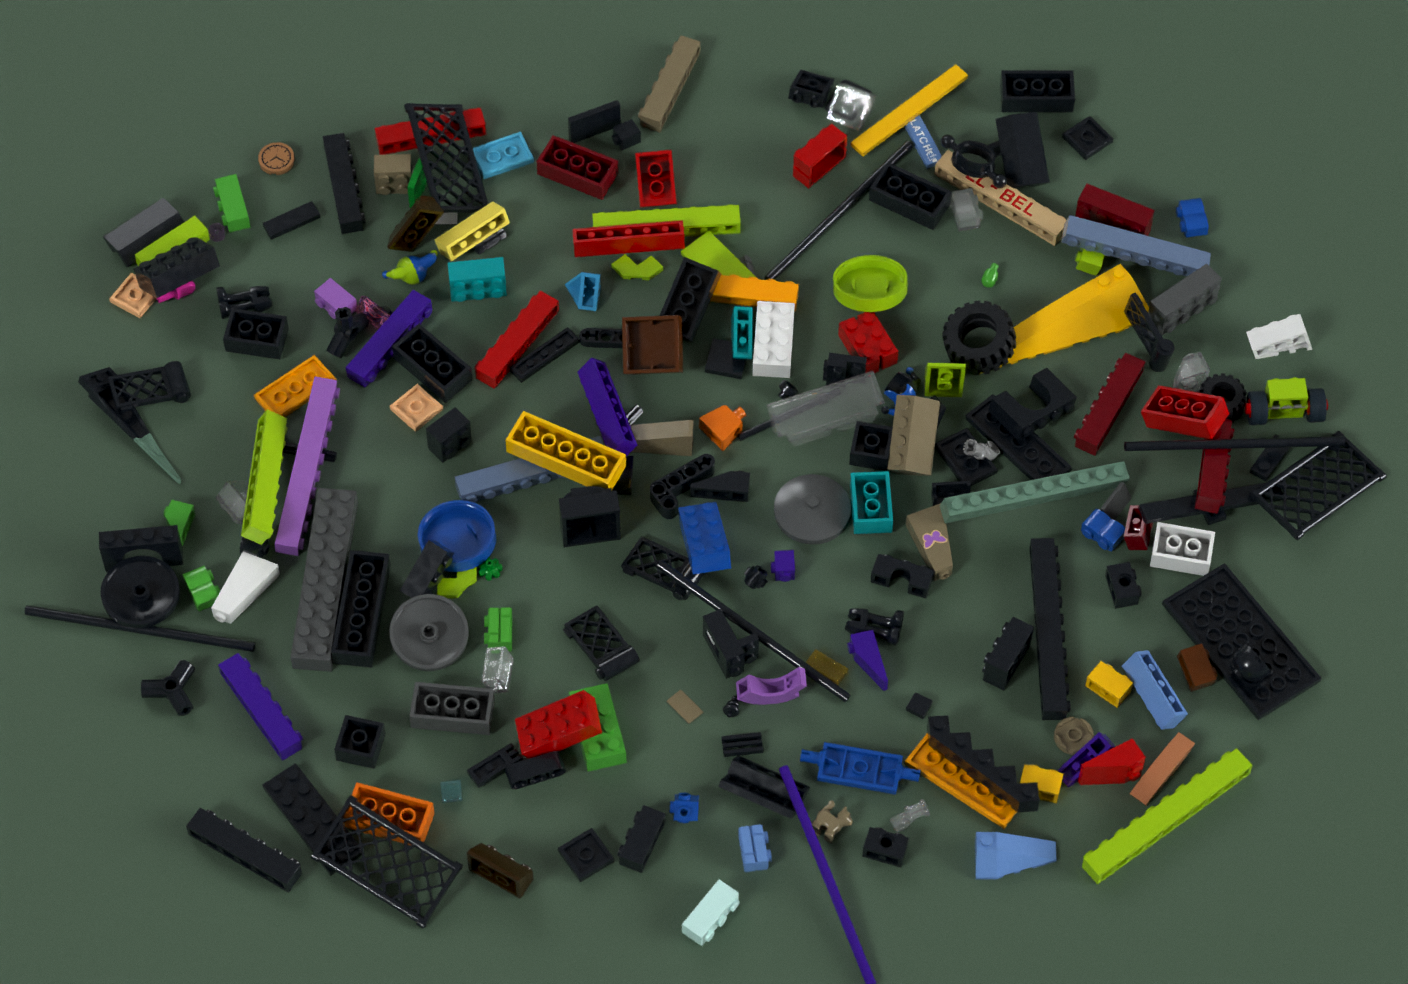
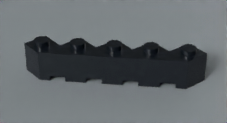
M948 715L928 717L927 734L930 747L940 751L947 760L965 770L967 775L986 786L1000 800L1003 799L1010 804L1011 808L1017 813L1038 811L1040 800L1037 782L1017 784L1015 766L995 767L993 749L972 750L970 732L950 733Z

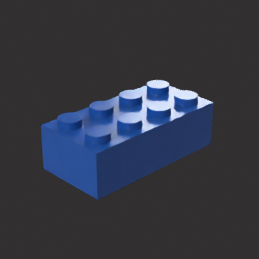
M711 502L679 507L680 528L693 575L731 569L730 549L717 503Z

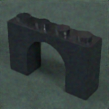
M1048 368L1034 374L1029 386L1045 403V408L1039 410L1025 408L1007 391L1000 393L991 400L988 411L1017 440L1030 436L1033 431L1044 428L1047 423L1058 420L1061 415L1070 413L1075 407L1074 404L1077 397Z
M177 525L99 532V550L106 572L124 560L126 553L137 549H149L158 552L162 557V561L169 566L183 565V547Z

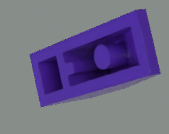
M874 631L850 634V642L847 643L849 654H853L854 661L883 691L887 690L888 679Z
M1100 732L1097 733L1057 770L1059 773L1064 774L1062 781L1067 787L1072 786L1078 781L1081 764L1116 746L1106 735Z

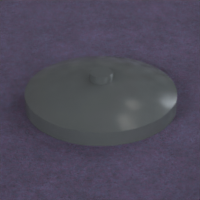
M809 474L793 478L782 486L775 498L774 516L777 525L785 535L800 543L813 545L829 542L845 530L850 520L851 503L848 494L836 481L822 475Z
M435 594L418 595L404 602L393 615L390 624L391 645L395 654L406 665L421 671L441 670L457 661L464 652L468 642V623L463 611L450 599Z

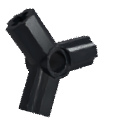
M348 307L338 308L335 311L337 321L334 327L335 334L326 350L339 358H342L350 341L356 338L358 332L369 325L366 314L361 312L352 317L351 309Z
M180 660L172 673L164 679L142 680V698L166 697L178 716L189 714L194 707L184 692L183 687L194 673L195 667L186 660Z

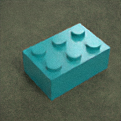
M503 257L448 262L451 302L507 296Z
M889 471L851 473L850 494L854 534L892 533L893 512Z

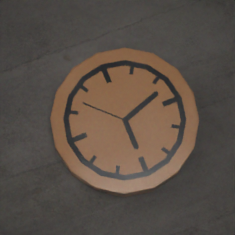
M276 142L270 143L261 149L258 161L261 169L267 174L282 175L293 167L295 156L293 150L287 144Z

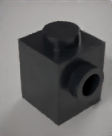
M632 119L613 127V143L616 146L618 145L623 151L641 142V131Z

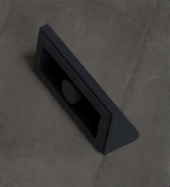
M634 456L626 457V468L612 490H617V494L632 495Z

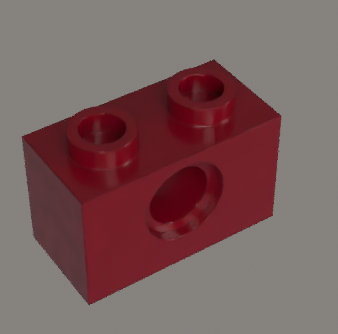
M1130 505L1124 531V539L1128 550H1148L1153 523H1144L1138 509L1139 505Z

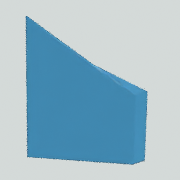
M581 272L565 283L578 309L597 311L601 291L600 274Z

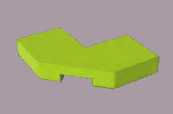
M626 254L611 264V268L623 279L630 280L631 278H641L642 280L650 281L663 271V266L652 255L639 265H636Z
M477 567L457 572V578H442L441 582L437 584V595L446 598H458L466 588L472 586L477 581Z

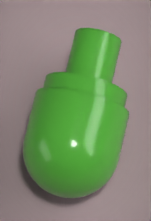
M992 263L991 267L985 270L981 279L985 287L991 288L996 284L998 264Z

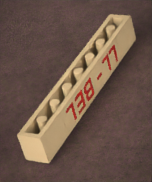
M947 150L935 164L936 176L1054 246L1062 239L1066 219L1052 212L1048 207L1037 203L1033 198L1025 196L1019 190L1007 184L1005 187L998 189L993 185V180L989 177L974 178L959 172L952 165L951 157L953 152Z

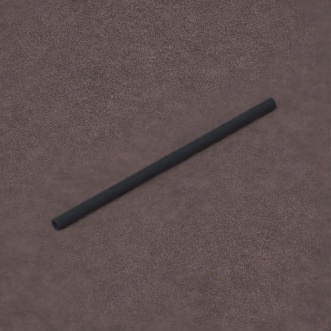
M906 141L784 257L765 276V279L775 280L870 189L886 163L889 162L895 165L913 148L912 143Z
M1345 437L1124 442V451L1344 446Z
M661 560L657 564V569L713 609H721L727 619L750 635L756 633L759 642L794 667L804 668L805 674L843 702L849 699L851 694L666 562Z
M28 605L25 607V615L249 652H254L256 645L255 642L157 626L131 628L108 618Z

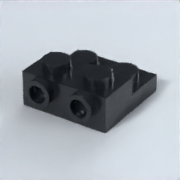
M800 69L790 86L788 99L795 103L809 104L812 108H823L827 101L828 93L833 87L834 79Z
M829 353L828 360H824L823 381H826L827 386L834 388H845L846 382L864 384L867 357Z

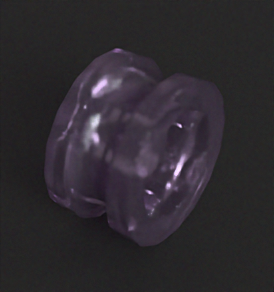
M214 223L208 228L209 237L212 241L219 242L225 238V228L222 224Z

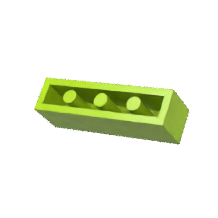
M193 216L136 253L137 265L139 266L142 262L150 261L156 255L171 250L172 247L181 245L193 237H197L207 243L210 240L208 229L196 216Z

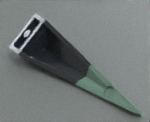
M108 367L80 376L78 382L89 393L88 397L180 484L181 478L160 450L136 408L133 407V410L126 412L116 409L108 377L117 374ZM121 381L114 382V386L120 389L123 388L124 385ZM121 395L119 403L128 402L130 398Z

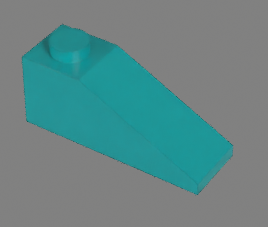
M734 306L731 315L733 358L752 359L753 307Z

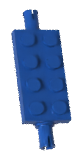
M824 742L822 751L814 752L802 749L800 762L818 764L817 781L895 795L898 782L901 779L919 782L921 769L903 767L902 755Z

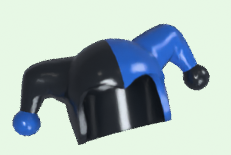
M912 367L906 369V373L910 377L902 372H898L883 392L895 405L897 395L916 396L921 379L914 373ZM883 406L881 412L894 416L895 408L889 409L887 406Z

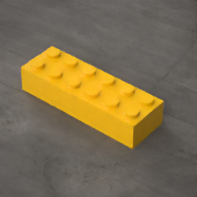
M525 411L522 412L505 440L506 452L584 486H598L613 490L626 468V454Z

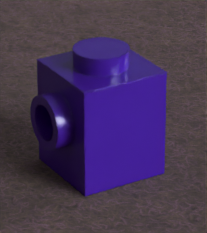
M794 550L774 551L771 573H775V581L787 582L795 580Z

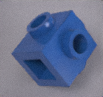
M687 792L679 793V795L675 794L674 801H670V813H674V820H678L680 823L698 821L699 795H691Z

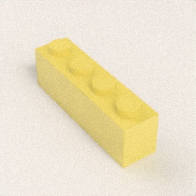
M492 201L434 240L440 254L453 261L508 225L510 221L505 208Z

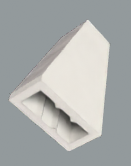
M243 551L211 607L213 617L219 622L231 624L280 575L278 564Z

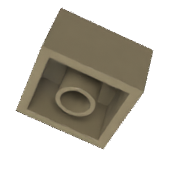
M411 154L374 155L376 194H407V185L413 173Z

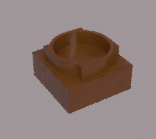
M681 316L622 317L623 374L683 373Z

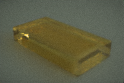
M816 649L806 661L807 664L837 685L848 673V668Z

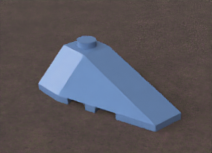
M976 832V879L1003 878L1004 875L1016 874L1027 868H1036L1056 862V841L999 832Z

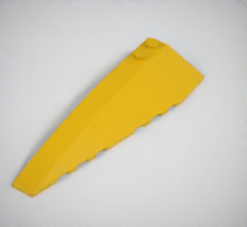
M1119 264L1062 296L1014 327L1016 348L1013 349L1014 354L1012 358H1007L1008 363L1015 364L1018 363V360L1032 359L1038 354L1044 353L1045 355L1072 347L1075 343L1089 342L1092 338L1106 337L1109 333H1119L1126 330L1132 325L1126 317L1124 310L1130 295L1133 293L1139 296L1147 312L1149 311V306L1132 276Z

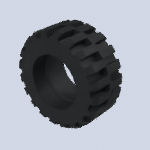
M980 300L974 301L973 304L968 302L964 304V307L956 308L954 315L951 313L948 316V322H945L943 326V343L951 362L966 364L965 373L969 374L971 371L973 375H980L982 372H984V375L990 374L989 371L999 370L1000 365L1005 366L1008 363V357L1012 358L1014 354L1013 349L1016 348V333L1008 313L1004 309L1001 310L999 305L994 304L992 306L991 302L984 301V303H981ZM986 327L996 331L993 341L985 347L969 348L963 344L965 336L976 328Z

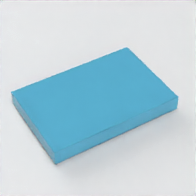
M521 132L473 148L478 169L483 179L534 163V157Z

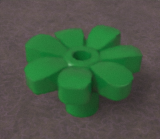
M488 558L478 566L479 575L481 577L485 576L487 581H491L492 576L498 578L500 577L499 572L503 570L502 564H499V560L496 558L493 560Z

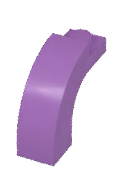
M798 667L790 673L774 679H762L747 675L736 682L737 700L750 704L765 705L778 704L799 697V691L807 687L805 669Z

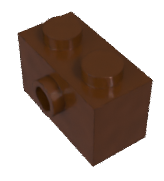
M1202 643L1179 651L1177 658L1191 692L1214 684L1217 680V672L1211 666L1209 652L1206 648L1204 649Z

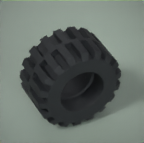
M1221 373V376H1218V374H1213V378L1209 376L1206 378V381L1202 382L1199 393L1223 396L1229 399L1230 402L1226 403L1229 411L1226 419L1232 420V423H1234V419L1238 420L1244 410L1247 392L1244 390L1245 386L1243 383L1239 384L1240 380L1238 378L1233 379L1232 375L1225 376L1224 373Z

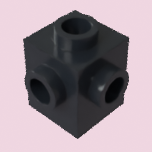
M243 537L239 548L240 554L244 551L262 558L264 555H267L270 549L268 539L260 545Z

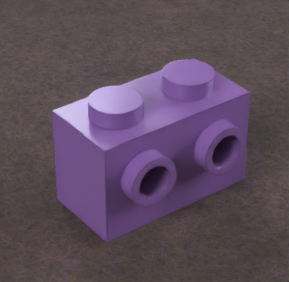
M331 278L314 291L315 303L320 308L327 310L333 319H336L335 311L338 308L348 307L351 309V314L358 309L356 299Z

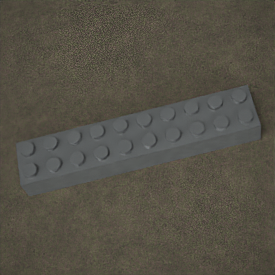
M318 488L290 657L293 669L332 672L333 659L331 651L358 506L356 491Z

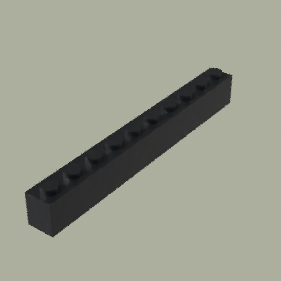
M1031 538L1029 551L1042 720H1062L1070 712L1071 705L1070 701H1067L1066 695H1069V683H1065V677H1068V667L1064 665L1066 648L1062 646V643L1065 642V631H1061V625L1064 624L1063 613L1060 614L1062 596L1058 595V591H1061V579H1057V574L1060 573V564L1056 562L1058 545L1055 546L1054 538Z

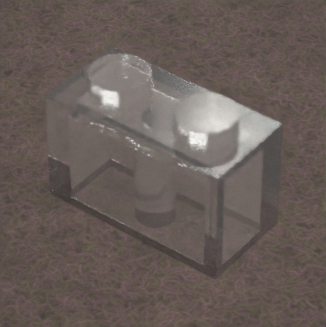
M972 188L952 191L950 205L958 231L980 228L983 213L981 209H978V197L974 195Z
M505 646L487 648L481 682L486 688L494 689V693L509 691L514 658Z

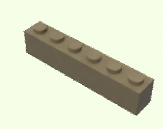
M680 35L678 41L674 42L671 55L668 54L665 67L660 69L658 81H654L652 92L650 95H647L645 106L639 111L640 126L661 132L700 54V41Z

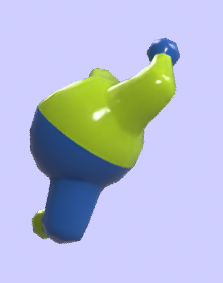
M432 250L423 257L404 256L399 260L395 269L382 272V276L386 279L388 277L394 280L401 279L411 285L419 284L427 276V269L436 262L438 252Z

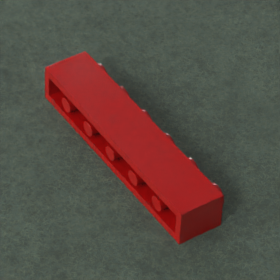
M481 107L464 110L463 115L469 137L474 138L486 135V126ZM444 114L440 115V118L445 123H448L450 121V119ZM433 117L425 118L430 123L434 121ZM410 121L375 128L380 155L417 149ZM419 121V128L427 131L428 126ZM437 121L434 123L436 128L443 131V125ZM450 123V127L455 131L460 130L459 124ZM432 129L428 131L429 135L433 138H438V134ZM446 129L444 131L447 137L450 139L454 138V134ZM427 137L422 139L424 144L428 146L433 145L432 141ZM442 137L438 140L441 144L448 143Z
M683 220L573 229L575 257L685 249Z
M541 290L536 296H532L528 306L523 308L518 318L509 324L507 331L498 337L497 343L488 349L482 361L479 360L475 366L476 379L495 389L510 371L509 367L521 358L559 312V301Z

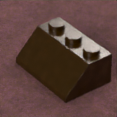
M421 195L416 199L414 205L406 212L404 218L390 234L387 245L388 249L415 251L444 213L433 197Z
M479 843L467 852L469 871L520 899L533 881V871L529 866L515 862L511 856L497 852L496 848L491 845L486 846L483 843Z

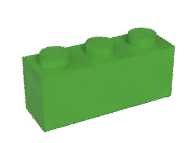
M233 174L215 179L216 186L213 187L215 198L219 197L220 201H217L219 212L223 211L224 213L221 216L223 226L228 227L229 233L250 228L249 217L237 175Z

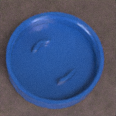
M453 500L439 504L432 508L420 522L418 528L421 552L423 551L428 540L436 541L454 552L452 563L444 571L462 572L473 569L486 561L495 548L496 531L492 516L485 508L471 501Z

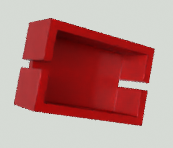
M832 123L827 128L824 127L815 138H811L802 149H798L794 153L793 177L808 189L846 158L847 135Z
M864 312L857 315V319L852 317L839 323L838 336L849 354L867 357L865 377L879 371L880 357L882 370L897 364L898 350L874 312Z

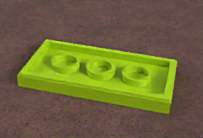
M707 231L685 249L681 250L683 257L716 269L722 275L730 276L734 274L743 278L756 277L710 231Z

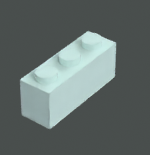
M719 879L683 922L682 933L701 946L706 941L709 942L715 934V929L725 923L728 913L730 911L733 912L738 907L739 893Z

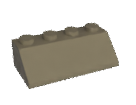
M897 395L888 461L889 471L898 475L931 476L940 401L912 395Z

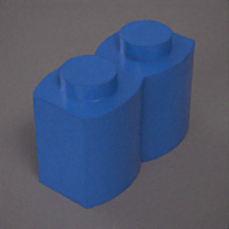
M1201 198L1179 201V205L1176 207V216L1181 220V233L1184 232L1186 238L1208 235L1209 226Z
M1095 509L1082 523L1081 531L1087 539L1097 541L1102 549L1112 552L1124 539L1125 527L1116 520L1111 519L1103 511Z

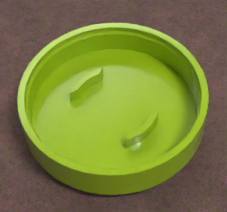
M864 255L851 258L840 264L833 275L835 298L842 305L852 310L861 312L884 311L898 305L907 294L906 270L897 261L884 256Z

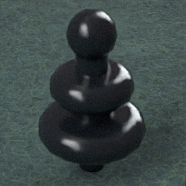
M732 696L727 705L723 707V712L727 717H736L739 714L737 696Z

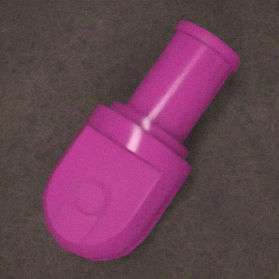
M192 280L156 299L159 304L172 298L181 299L193 293L195 283Z

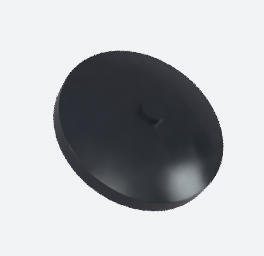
M134 556L120 561L107 572L101 585V600L106 613L117 623L131 628H146L162 622L174 611L180 597L179 582L173 569L164 561L150 556Z

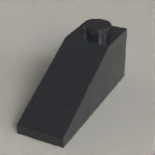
M730 471L693 483L690 487V497L748 502L750 473Z

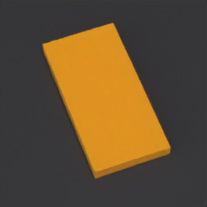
M313 355L254 394V399L265 411L268 409L283 417H287L309 402L315 376L333 380L337 379Z

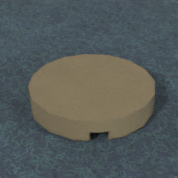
M1064 718L1057 724L1054 731V741L1057 747L1069 755L1076 754L1094 737L1091 725L1082 718Z

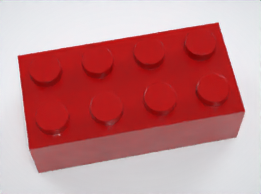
M1158 385L1141 410V414L1147 428L1212 440L1229 415V411L1224 397Z
M585 690L515 719L521 754L528 759L549 752L560 751L602 733L595 697Z

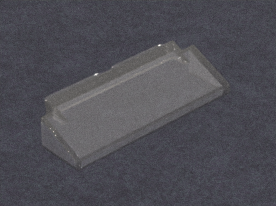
M870 371L767 404L773 432L778 437L787 435L788 441L797 446L828 436L832 432L831 429L834 428L838 431H844L856 427L857 421L872 422L876 419V415L879 414L876 406L885 402L875 373Z

